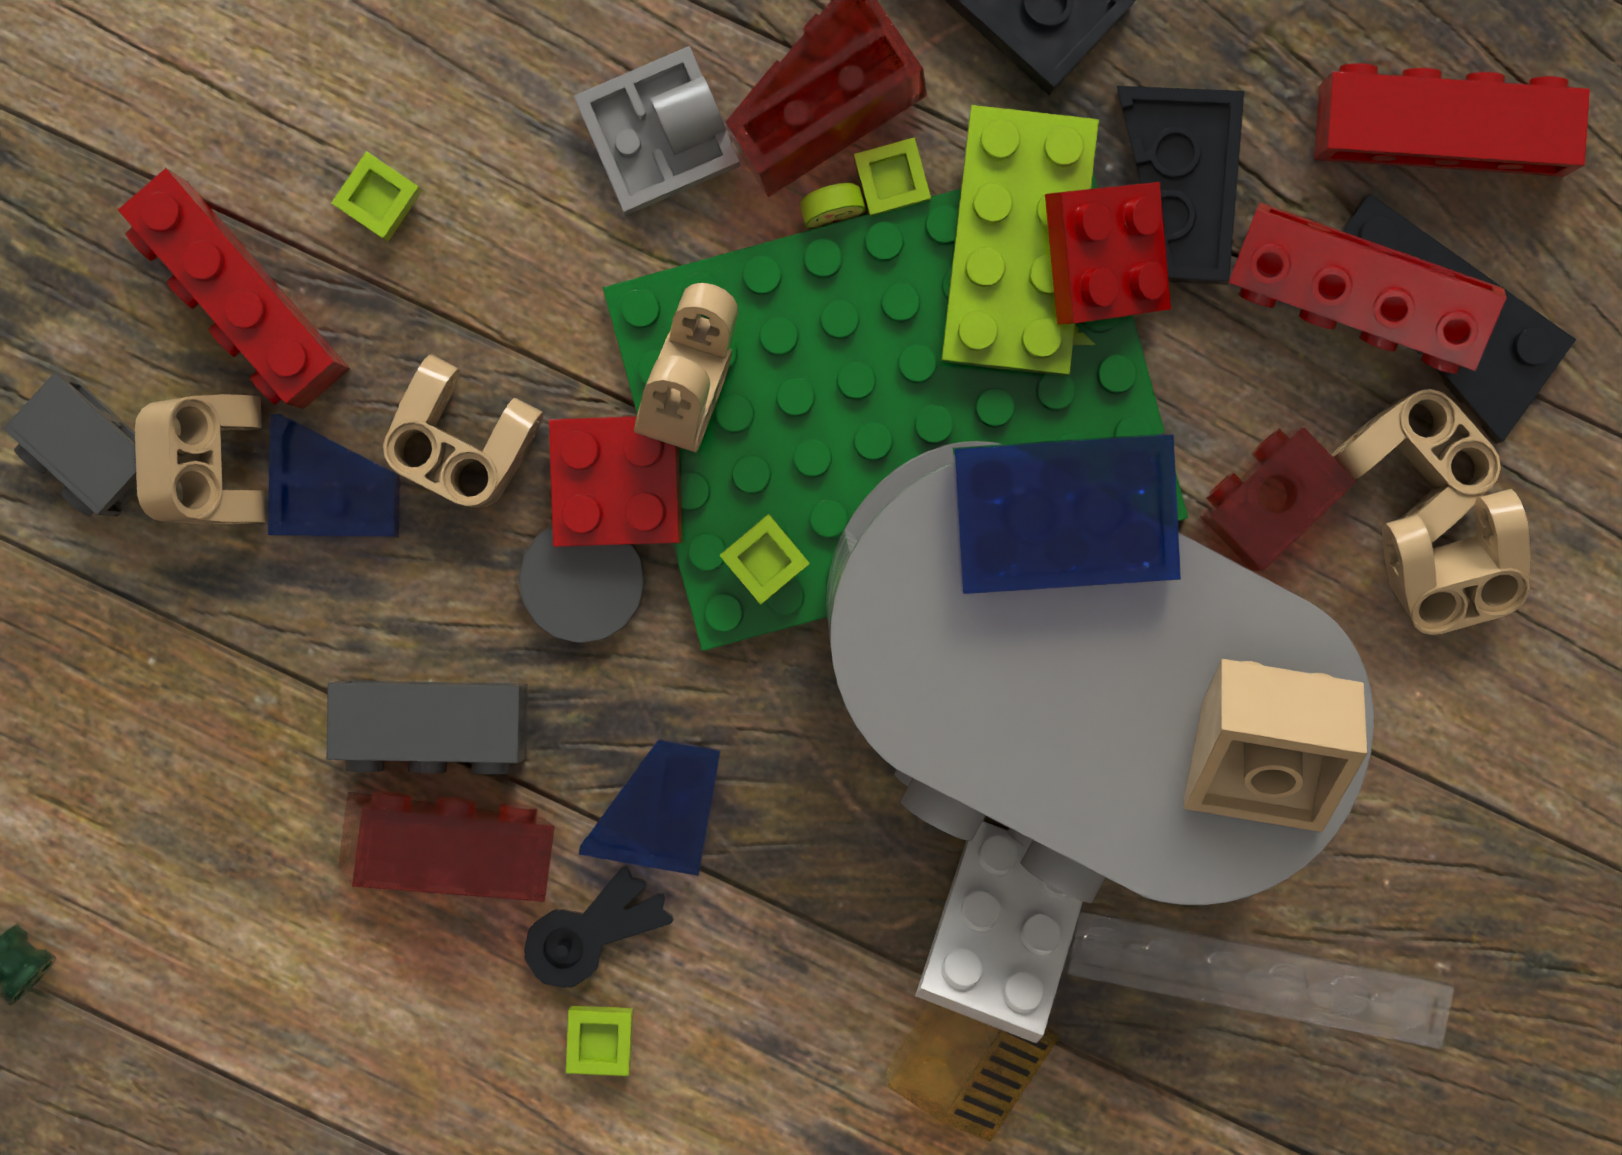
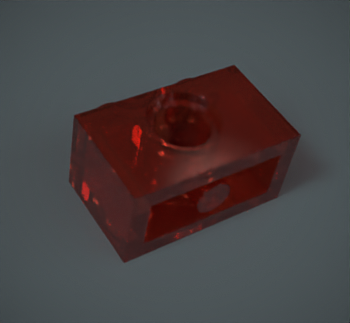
M1304 426L1293 429L1287 434L1280 428L1276 429L1251 453L1258 462L1241 478L1234 472L1230 473L1205 497L1212 506L1200 517L1252 571H1264L1356 483V480ZM1268 477L1279 480L1287 492L1286 503L1277 513L1265 509L1259 499L1260 486Z

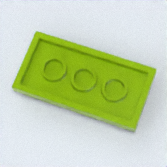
M971 105L941 362L1058 376H1068L1070 374L1075 324H1057L1045 194L1091 189L1099 119Z

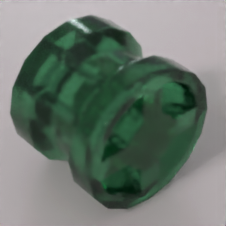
M19 924L12 926L0 936V997L8 1005H13L28 993L47 973L56 960V957L47 949L37 950L29 943L28 932Z

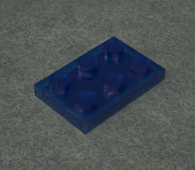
M1162 433L953 448L960 580L963 594L1181 580L1174 434Z

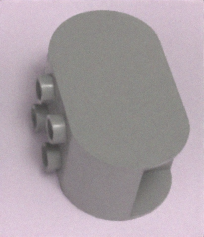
M958 442L926 451L910 459L879 482L865 497L853 513L839 539L830 565L826 597L832 663L837 685L856 727L874 750L896 769L895 777L908 786L900 800L901 804L930 825L957 838L972 841L985 816L1009 827L1008 834L1015 841L1027 848L1020 862L1027 871L1060 892L1083 902L1092 903L1105 879L1108 878L1143 897L1159 902L1180 905H1209L1246 898L1288 879L1306 866L1325 848L1349 815L1359 795L1371 755L1374 733V710L1371 688L1359 653L1347 634L1323 610L1298 595L1046 462L1015 447L996 442ZM1221 659L1239 662L1253 661L1263 666L1310 674L1324 673L1334 678L1364 683L1367 755L1323 832L1184 809V795L1202 701Z

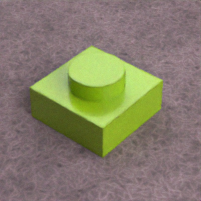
M915 137L853 154V160L870 217L931 200Z
M366 151L331 204L389 242L423 190Z
M769 514L719 555L760 605L810 564Z
M571 1005L568 1010L566 1074L629 1076L632 1062L634 1008Z

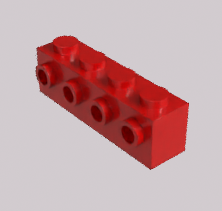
M165 168L118 209L120 214L132 226L125 232L129 241L149 261L153 262L157 257L160 258L173 273L167 280L170 288L191 309H195L200 305L215 322L208 328L210 334L231 356L236 357L240 352L256 369L250 376L251 381L270 402L276 405L283 400L285 404L305 409L350 369L188 181Z
M1261 202L1255 211L1228 282L1241 287L1238 295L1247 301L1269 308H1274L1277 300L1301 308L1298 316L1313 325L1333 330L1337 322L1362 330L1359 339L1372 346L1393 352L1396 351L1398 344L1423 352L1420 359L1423 363L1453 374H1457L1460 366L1476 371L1506 301L1505 290L1502 287Z

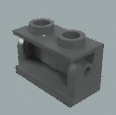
M54 372L3 428L19 443L14 448L18 457L41 474L50 471L65 485L60 491L64 499L86 516L90 517L95 513L96 515L117 517L121 511L113 504L116 502L121 507L137 493L135 432L77 378Z

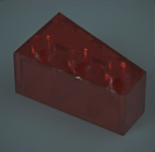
M831 0L820 15L814 14L804 26L802 37L781 62L775 61L725 121L736 149L768 197L927 96L923 67L877 0Z
M348 791L338 866L352 887L545 902L555 826L545 818L537 816V807L516 803H500L499 811L475 808V801L461 798L438 797L437 803L411 800V795L397 792L374 791L373 795Z

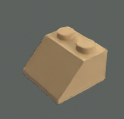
M1221 659L1202 701L1184 795V809L1323 832L1367 755L1364 683L1334 678L1324 673L1310 674L1263 666L1253 661L1239 662Z

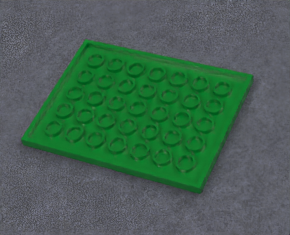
M1094 172L1091 189L1098 188ZM961 188L931 196V200L872 217L866 214L603 287L637 414L643 390L671 330L674 314L685 289L697 283L713 284L726 290L738 304V317L730 347L733 350L730 365L697 453L680 448L683 543H673L702 651L826 618L827 583L830 565L839 539L853 513L879 482L895 469L926 451L944 445L967 441H986L1012 446L1046 462L1163 525L1187 519V510L1133 315L1075 323L1078 327V333H1084L1095 345L1073 346L1070 374L1068 376L941 362ZM701 314V317L709 319V317ZM769 514L810 564L760 605L719 555Z

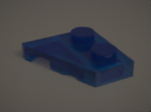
M270 414L268 535L273 537L399 538L400 475L281 414Z
M659 739L595 827L580 845L579 855L699 876L721 749Z

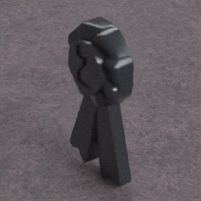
M624 865L584 913L566 909H554L537 920L528 930L524 949L525 961L542 983L572 988L590 977L597 970L603 945L669 925L674 921L673 915L663 909L665 902L664 893H658L624 909L631 900L645 889L647 883L643 879L632 878L630 868Z

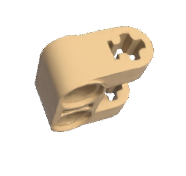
M707 283L692 284L685 289L674 314L671 330L643 390L634 433L697 453L722 390L733 350L730 347L738 317V304L726 290ZM701 314L709 317V319L701 317Z
M432 354L428 355L416 371L399 404L383 444L384 457L389 466L398 474L454 503L473 508L488 507L497 502L522 464L540 428L544 412L517 398H513L503 411L482 451L436 427L455 390L460 376V369ZM417 433H424L431 441L432 452L430 458L425 464L419 467H412L404 457L405 443L411 436ZM479 461L488 472V483L480 494L469 497L460 487L459 476L466 465Z
M1432 389L1417 391L1394 401L1360 427L1330 456L1353 481L1369 471L1397 447L1433 487L1428 494L1400 519L1418 515L1426 526L1431 543L1445 533L1475 505L1476 499L1482 497L1498 480L1501 470L1500 457L1492 444L1451 398L1443 392ZM1415 404L1425 406L1433 417L1432 430L1426 437L1416 434L1409 425V413ZM1458 451L1468 454L1474 462L1475 472L1473 478L1466 485L1456 480L1452 474L1451 463Z
M231 394L190 396L152 402L141 409L135 423L136 480L139 504L145 514L154 520L195 525L266 523L265 491L222 490L220 431L262 429L261 396ZM175 416L181 427L180 438H178L174 429ZM178 481L183 489L182 502L178 499L176 492Z
M1512 489L1476 499L1475 519L1477 536L1436 548L1432 547L1426 526L1418 515L1383 524L1384 559L1391 590L1415 628L1421 633L1429 635L1443 634L1501 618L1515 612L1526 601L1530 591L1531 555L1529 527L1521 500Z

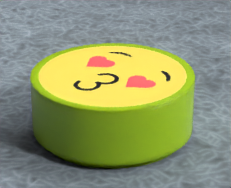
M839 183L822 187L807 194L799 204L805 227L808 229H815L859 217L866 211L861 189L853 183Z

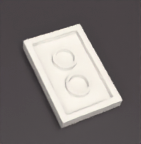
M983 821L973 840H966L915 996L1037 1043L1044 1035L1083 901L1060 892L1027 871L1020 863L1027 848L1015 841L1008 834L1007 830Z

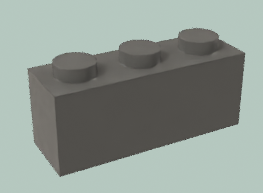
M361 680L328 683L326 760H346L345 771L379 772L384 771V761H409L408 772L443 773L447 772V762H472L471 773L508 774L510 773V763H519L527 758L528 683Z

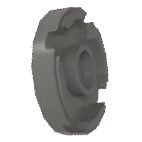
M551 526L538 534L524 554L519 574V584L522 602L538 626L555 638L584 643L606 639L627 626L641 606L645 573L642 558L633 544L553 547V530Z

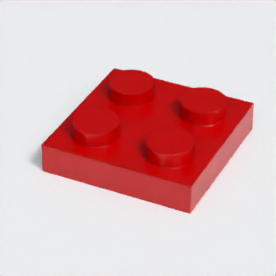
M1160 182L1045 194L1057 324H1075L1171 310Z
M637 416L549 419L553 547L683 543L680 447L634 433Z

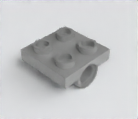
M690 46L574 95L625 216L741 166L718 107L704 76H702Z

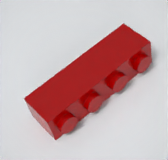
M1351 63L1341 65L1339 71H1333L1319 85L1314 160L1565 177L1585 166L1590 89L1568 87L1569 80L1563 77H1535L1529 80V84L1505 83V75L1495 72L1470 73L1466 75L1465 80L1442 79V72L1433 68H1409L1402 71V76L1378 74V67L1375 65Z

